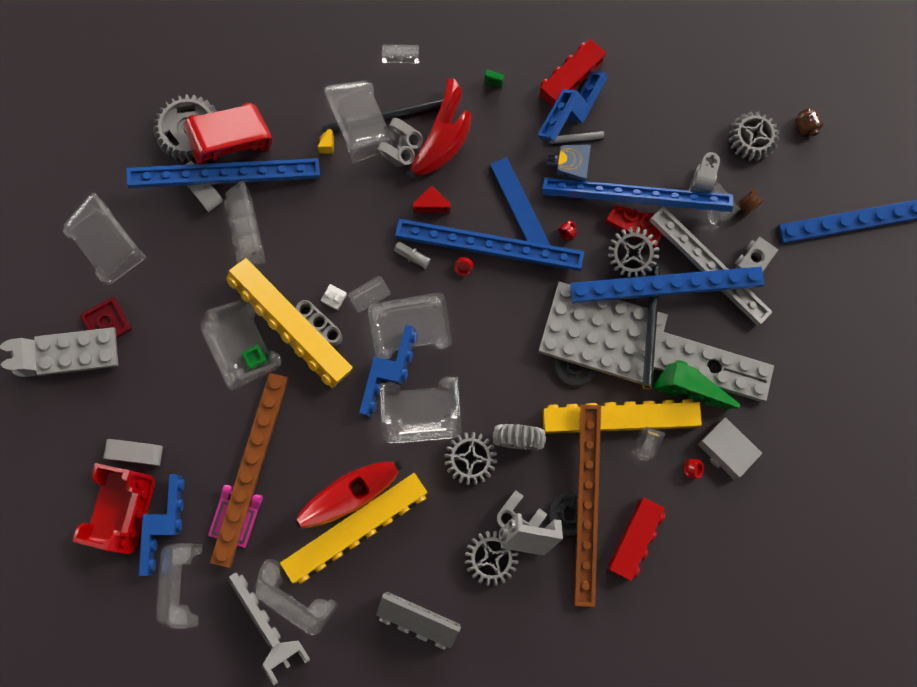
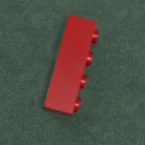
M589 39L586 43L583 42L574 55L571 54L567 57L562 67L558 66L549 79L546 78L542 81L539 95L553 107L563 89L575 90L589 76L590 72H593L604 62L606 52L592 39Z
M644 497L640 498L607 570L629 581H632L633 578L636 579L640 571L638 566L641 560H645L649 552L647 549L649 542L652 543L657 535L655 529L658 524H662L666 514L663 513L664 507Z

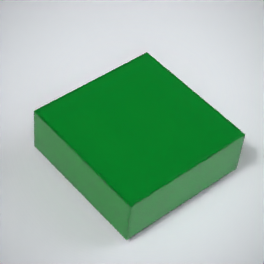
M487 69L484 83L502 88L504 75Z
M259 344L241 353L250 370L268 362Z

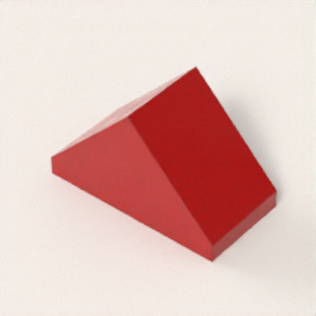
M431 186L413 203V213H450L451 206L450 202Z

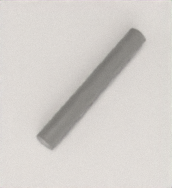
M604 131L557 136L555 142L549 141V144L604 139Z

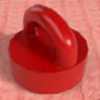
M572 220L563 223L558 228V233L564 240L572 241L577 235L576 224Z
M466 257L458 258L455 262L454 270L459 276H469L472 273L474 263Z
M698 459L686 460L683 467L685 476L693 479H699L704 471L702 461Z

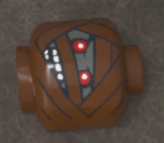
M812 108L801 111L796 118V125L801 135L816 136L824 125L819 112Z

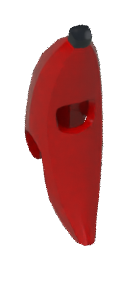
M447 79L444 99L432 130L410 169L406 172L411 179L440 169L459 152L467 139L472 122V115L468 110H465L459 119L451 124L462 95V90L455 79Z
M398 460L396 462L374 463L339 477L306 504L295 519L298 528L320 526L355 512L376 498L395 480L399 471L404 469L402 462Z

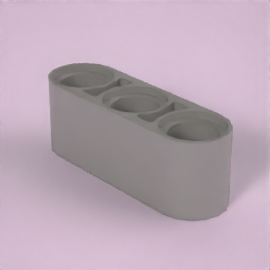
M189 161L185 165H194V163ZM211 184L187 185L208 212L224 202Z
M303 300L297 304L296 310L331 346H338L342 342L340 330L311 302ZM304 307L311 308L308 314L301 313ZM323 320L324 324L321 327H315V322ZM335 332L338 334L335 340L328 339L330 333Z
M107 439L103 459L160 466L163 446Z

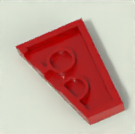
M615 205L605 222L620 231L625 229L626 234L630 233L629 227H632L633 232H636V228L640 227V234L646 229V237L653 234V237L650 239L651 242L657 240L659 243L663 235L649 221L656 213L649 212L647 214L638 212L637 209ZM632 236L640 242L643 240L640 237Z

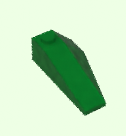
M677 360L674 363L667 364L653 386V389L672 396L680 394L687 395V399L705 400V404L726 410L740 408V404L696 368L687 365L688 363L685 361Z

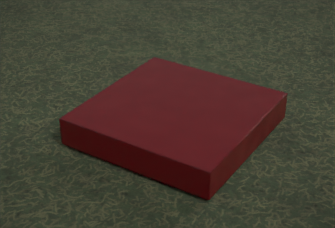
M114 296L80 314L87 330L114 327L116 329V338L133 330Z

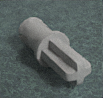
M401 242L395 245L394 252L407 258L408 262L412 261L424 269L427 268L431 260L430 258L417 252L416 248L412 249Z

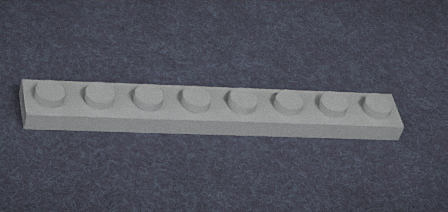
M664 206L649 220L701 272L728 269ZM749 288L722 291L757 326L761 325L772 313Z

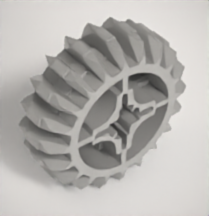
M752 111L747 115L744 113L730 127L729 136L731 137L729 142L733 143L731 149H737L736 155L739 153L743 154L742 159L748 156L749 161L753 158L756 161H759L760 158L765 159L778 146L777 142L780 137L777 136L779 130H775L777 124H771L772 118L767 120L766 114L761 117L759 112H756L755 115H753Z
M629 227L630 233L626 234L625 229H622V237L618 233L615 234L619 239L618 241L611 239V243L615 244V247H608V250H614V253L608 254V257H614L615 259L610 261V264H618L614 268L615 271L622 268L620 275L628 271V278L631 277V272H635V277H638L639 271L645 276L644 269L647 268L651 272L652 268L649 264L651 263L654 266L657 264L652 259L659 258V255L654 254V251L660 250L659 247L653 248V245L658 242L657 240L650 241L653 234H650L648 237L645 236L647 233L646 229H644L642 234L639 233L640 227L636 228V232H633L632 227ZM636 236L643 240L637 245H631L625 239ZM620 243L627 250L626 256L621 261L618 258ZM646 244H648L650 249L647 262L640 254ZM626 245H628L632 249L638 248L641 245V247L638 249L639 252H637L639 253L638 256L641 258V260H639L638 257H635L634 255L626 259L629 256L628 253H630L628 251L629 248ZM634 259L642 266L630 268L625 266V264Z
M500 424L495 426L493 431V443L501 447L539 450L544 447L546 442L545 431L538 427Z
M466 432L464 433L465 439L463 440L458 435L457 440L459 442L456 443L454 440H451V444L454 447L447 446L446 448L451 454L444 455L445 458L450 459V461L445 462V466H452L447 472H455L452 476L453 479L460 476L459 483H462L463 478L467 479L466 485H469L472 479L474 485H477V478L483 483L485 482L484 474L488 478L491 477L488 469L491 471L495 470L490 464L497 463L496 459H491L497 453H490L494 445L492 444L487 447L486 444H488L489 439L487 438L482 442V434L479 435L478 439H475V432H472L471 438H468ZM469 443L467 453L455 454L459 447ZM475 444L485 451L487 458L476 454ZM472 449L473 458L477 460L473 461L469 469V463L465 457L469 456L468 454H470ZM454 460H459L466 464V474L456 467ZM486 464L481 472L472 475L474 465Z
M486 531V538H483L481 533L478 534L480 541L478 542L473 538L472 542L475 546H467L472 552H465V556H471V560H466L465 564H472V567H469L467 571L470 572L474 569L475 573L472 575V578H476L479 575L478 582L482 583L485 578L486 585L488 586L490 580H493L495 586L498 585V578H500L502 583H505L504 575L508 578L512 577L508 573L509 569L513 572L516 571L511 565L512 563L518 564L517 560H512V556H518V552L512 553L509 549H502L497 552L492 551L487 541H495L501 544V540L496 538L497 531L493 532V537H490L489 531ZM482 545L485 556L482 560L475 563V553L478 547ZM486 548L489 552H492V555L494 553L496 555L501 553L497 556V558L494 559L497 568H495L494 564H491V562H485L482 564V562L488 558V552ZM507 554V565L505 569L501 571L498 561L502 556ZM490 565L496 575H486L478 568Z

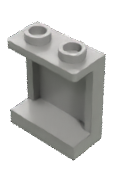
M519 513L510 519L499 531L501 548L538 555H545L563 539L561 520L554 519L545 528L523 525L522 515Z

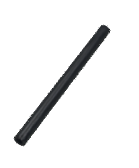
M443 99L323 125L322 130L324 133L331 129L334 133L389 121L393 118H402L439 110Z
M657 265L652 266L651 276L660 275L661 267ZM659 296L649 297L642 384L644 389H651L653 385Z

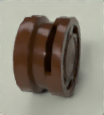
M753 189L734 207L744 212L743 217L745 218L765 199H758L757 191Z

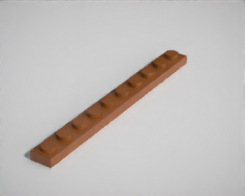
M272 373L268 375L210 563L228 568L232 566L287 387L288 377Z
M580 405L575 606L595 607L601 405Z

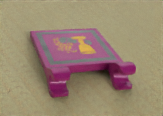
M231 485L223 486L221 498L208 534L210 537L218 539L233 490ZM256 494L252 498L238 546L244 548L247 546L263 500L262 495Z

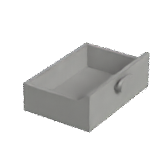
M726 417L721 419L698 443L711 457L710 462L716 468L721 467L733 480L740 478L762 454Z

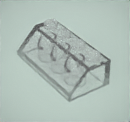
M242 181L225 192L227 199L224 200L226 210L230 212L228 223L234 231L231 237L234 246L237 245L238 252H235L237 263L247 258L256 266L266 263L251 193L245 182Z

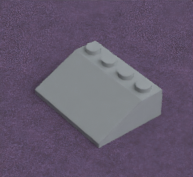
M389 592L383 594L376 614L380 617L379 621L390 625L391 622L397 624V629L405 633H409V631L417 633L416 637L427 642L428 639L435 641L434 645L443 650H446V647L451 649L461 629L459 623Z

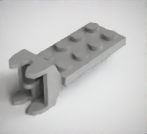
M114 327L34 336V340L16 338L7 340L0 345V349L11 352L12 356L11 359L4 360L1 366L11 370L13 374L20 377L119 366L116 329Z
M237 573L229 576L230 585L271 649L262 668L272 684L275 685L278 681L271 669L282 662L286 668H289L290 664L287 658L298 652L304 663H307L310 659L299 640L279 642L280 634L275 627L271 629L268 622L270 619L264 609L262 611L259 610L257 606L259 601L253 592L249 594L246 589L248 583L243 575L238 576Z

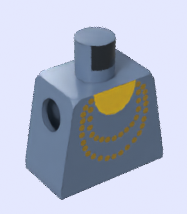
M591 145L560 146L559 155L548 154L546 165L557 166L556 176L559 178L586 181Z

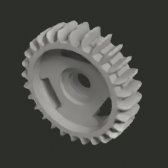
M186 94L185 99L178 96L177 101L171 98V104L165 102L167 107L165 109L160 107L162 114L156 113L158 120H154L156 126L153 127V130L156 132L154 137L157 139V144L161 147L162 151L166 152L169 157L172 156L175 160L179 158L182 162H184L185 158L188 161L194 158L184 128V122L187 120V117L218 112L208 100L204 101L202 97H199L197 100L195 95L190 99ZM190 109L196 110V111H193V112L179 113V112L184 111V110H190ZM171 132L179 142L177 146L171 144L166 136L167 133Z

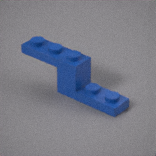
M590 72L579 93L577 90L563 89L537 136L541 140L555 142L567 119L571 122L583 123L608 76L601 72Z
M405 325L396 361L377 357L373 358L359 412L361 415L371 418L372 413H375L377 407L375 400L382 388L380 381L403 385V381L407 380L408 362H411L413 357L412 346L416 343L418 333L413 326Z
M169 474L167 515L143 514L139 576H152L156 569L154 551L157 550V539H155V535H179V531L182 530L180 511L183 510L184 503L183 499H181V491H184L185 481L181 475Z

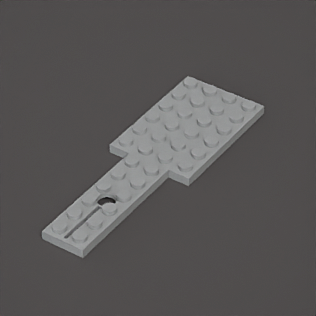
M558 282L538 353L643 384L648 308L621 300L572 303L570 285ZM658 312L654 357L655 370L663 372L667 364L674 363L677 360L685 361L688 363L687 365L696 368L724 391L763 403L767 401L774 365L666 333L664 329L668 314ZM708 361H718L721 365V371L716 374L711 373L707 367Z

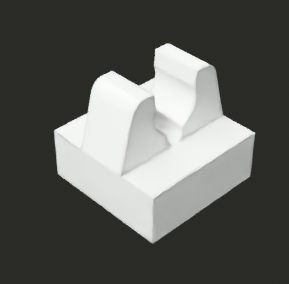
M330 284L321 298V302L339 310L347 293Z

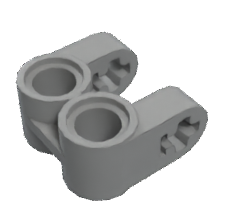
M393 118L389 129L400 136L397 148H394L386 142H380L376 152L395 166L401 167L409 165L414 161L417 148L421 147L423 137L419 131L404 121ZM409 137L412 138V144L409 142ZM401 152L404 154V160L401 158Z
M709 152L703 157L701 164L698 165L694 172L688 191L712 192L720 164V158L716 153ZM709 159H712V166L708 162Z
M517 490L514 491L496 516L497 524L501 528L505 525L501 521L502 514L508 513L512 518L516 515L513 510L523 498V495ZM539 508L529 522L522 519V524L539 527L547 514Z

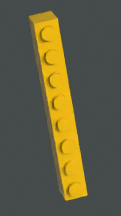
M247 258L229 270L226 280L230 287L236 289L241 294L242 299L254 307L255 312L267 321L271 329L276 330L281 335L282 340L294 349L297 356L302 357L307 362L312 371H316L326 385L333 389L349 375L353 367Z
M686 399L682 400V403H674V400L662 401L663 404H655V401H644L641 405H636V402H624V405H617L616 402L605 403V406H601L600 432L698 428L702 426L700 402ZM587 403L585 405H597V403ZM567 404L564 408H559L558 405H547V408L543 409V430L545 434L580 432V407H578V404Z
M413 473L280 562L292 583L298 582L301 584L310 578L308 574L314 570L318 573L324 569L327 561L330 559L335 561L344 555L342 551L348 547L352 550L358 546L361 538L366 536L368 539L377 533L376 528L381 525L386 527L392 523V518L395 515L399 514L402 516L410 510V505L413 503L418 505L426 500L425 495L428 492L416 474Z

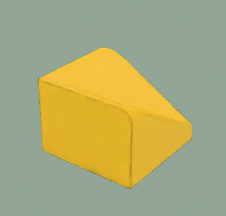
M328 129L320 136V143L318 145L320 154H333L334 135L331 129Z

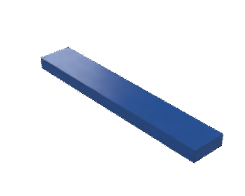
M506 157L490 164V168L526 241L550 245L508 158Z

